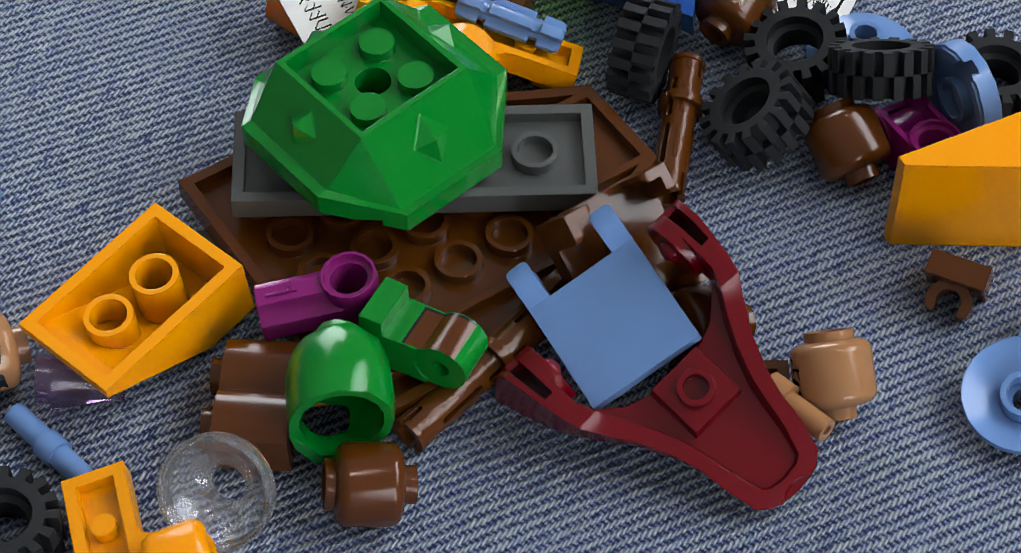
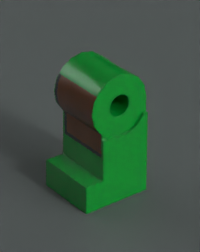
M387 276L358 315L359 326L379 339L389 359L391 369L423 382H431L448 389H456L464 385L489 344L486 333L474 320L456 312L444 313L409 298L408 285Z

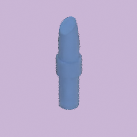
M23 403L14 404L6 412L4 421L32 447L33 453L45 465L56 469L66 480L93 471L72 450L71 443L57 430L50 429Z

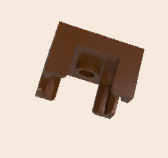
M664 162L627 176L535 227L565 285L612 253L589 221L590 214L605 204L611 206L671 294L685 287L698 286L708 280L702 273L698 277L690 275L675 263L665 260L659 248L647 233V228L665 211L658 197L676 190V184Z

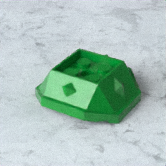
M372 0L330 28L312 31L305 44L276 61L270 69L255 77L241 125L243 140L245 144L320 213L357 220H383V226L409 231L502 167L507 101V69L432 6L410 7L395 0Z

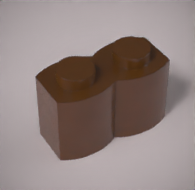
M228 339L223 358H213L210 370V392L212 396H215L213 408H204L202 411L200 443L202 447H210L214 467L291 471L296 449L289 438L285 375L289 358L299 342Z

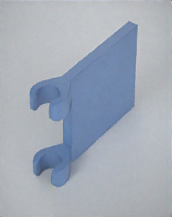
M608 204L602 205L592 212L589 216V221L612 253L558 291L550 295L538 275L525 262L518 264L506 274L508 282L527 307L593 409L604 408L702 339L622 221Z

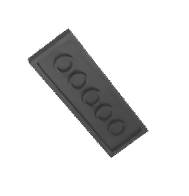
M592 104L506 106L502 167L435 213L567 210L598 193ZM235 111L231 184L232 217L330 215L317 211L244 143L241 125L245 111Z

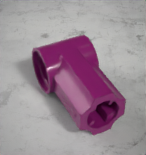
M355 251L342 252L332 256L325 262L321 271L254 285L256 307L265 340L316 330L323 322L334 319L347 320L359 326L358 315L380 286L373 261L362 253Z

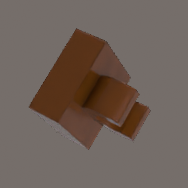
M933 248L924 270L927 282L933 283L925 294L926 310L934 313L939 298L944 294L951 293L958 296L961 300L956 320L965 323L973 311L972 297L986 301L994 280L993 269Z

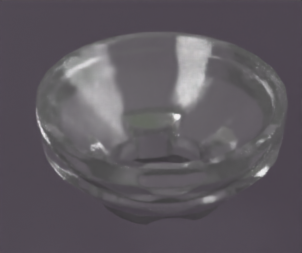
M220 431L198 434L184 440L172 449L162 462L157 476L156 487L158 505L168 526L190 519L200 520L206 527V533L214 541L218 553L231 552L242 548L259 536L271 519L276 505L277 490L275 478L268 461L262 453L247 440L235 434ZM229 465L236 468L242 474L246 487L241 499L230 500L223 497L217 491L213 476L218 466Z

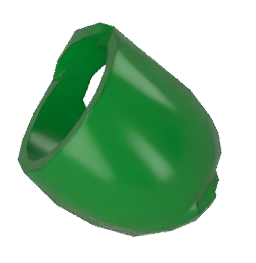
M334 319L323 322L316 331L305 336L296 345L289 358L286 370L285 403L289 438L294 448L313 463L323 462L324 458H333L336 448L343 442H380L389 434L395 419L396 398L389 359L379 339L357 324L347 320ZM336 405L350 410L349 428L347 431L332 436L320 435L310 431L301 418L304 412L313 406Z

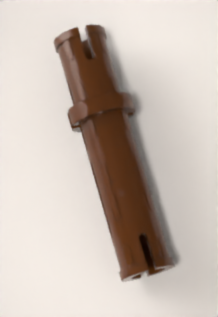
M691 52L677 53L670 59L667 87L660 95L657 107L661 123L654 153L657 156L655 165L664 162L676 184L675 191L658 197L663 208L666 209L677 199L681 202L685 201L686 179L692 153L694 129L696 123L699 122V118L703 116L700 110L704 101L700 96L706 63L705 61L701 62L702 58L699 55Z
M525 305L493 336L486 334L489 342L487 350L464 385L456 389L439 386L394 420L393 429L396 435L409 449L414 448L417 453L424 451L446 427L450 426L480 399L489 388L496 384L498 374L526 346L536 348L543 340L547 339Z

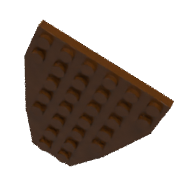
M590 85L507 92L506 106L592 104L598 192L635 172L656 164L657 156ZM233 155L178 180L181 198L220 249L243 265L247 283L253 292L254 285L321 271L325 262L332 256L342 252L355 251L365 254L373 261L380 284L387 276L408 285L409 298L444 313L456 312L474 320L482 327L486 334L493 336L524 305L506 278V274L522 262L527 263L531 270L538 275L550 295L565 286L535 228L565 210L434 213L409 231L383 226V220H357L334 215L233 218L231 209ZM316 330L289 335L288 338L292 342H300L305 336ZM390 368L396 398L395 419L439 386L431 382H423ZM342 407L344 411L347 413V415L350 417V410L346 407Z

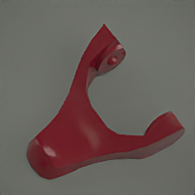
M677 199L647 228V233L657 245L665 260L675 263L690 275L698 277L702 273L709 279L710 324L698 348L695 347L652 389L650 395L626 407L591 409L573 401L577 395L561 376V368L556 361L550 358H543L532 347L526 346L498 374L495 385V399L529 419L561 433L598 441L636 446L679 460L711 478L727 492L753 509H774L795 495L811 477L817 465L818 448L800 417L779 391L763 361L751 331L739 271L727 251L700 217L686 204Z

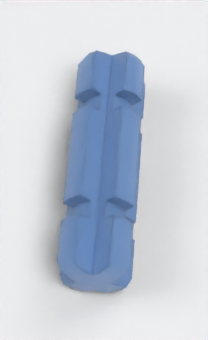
M458 0L455 7V16L474 25L477 20L485 22L483 28L524 44L530 39L536 42L535 48L550 54L557 53L566 33L567 25L563 21L547 15L545 20L536 18L538 12L508 0Z

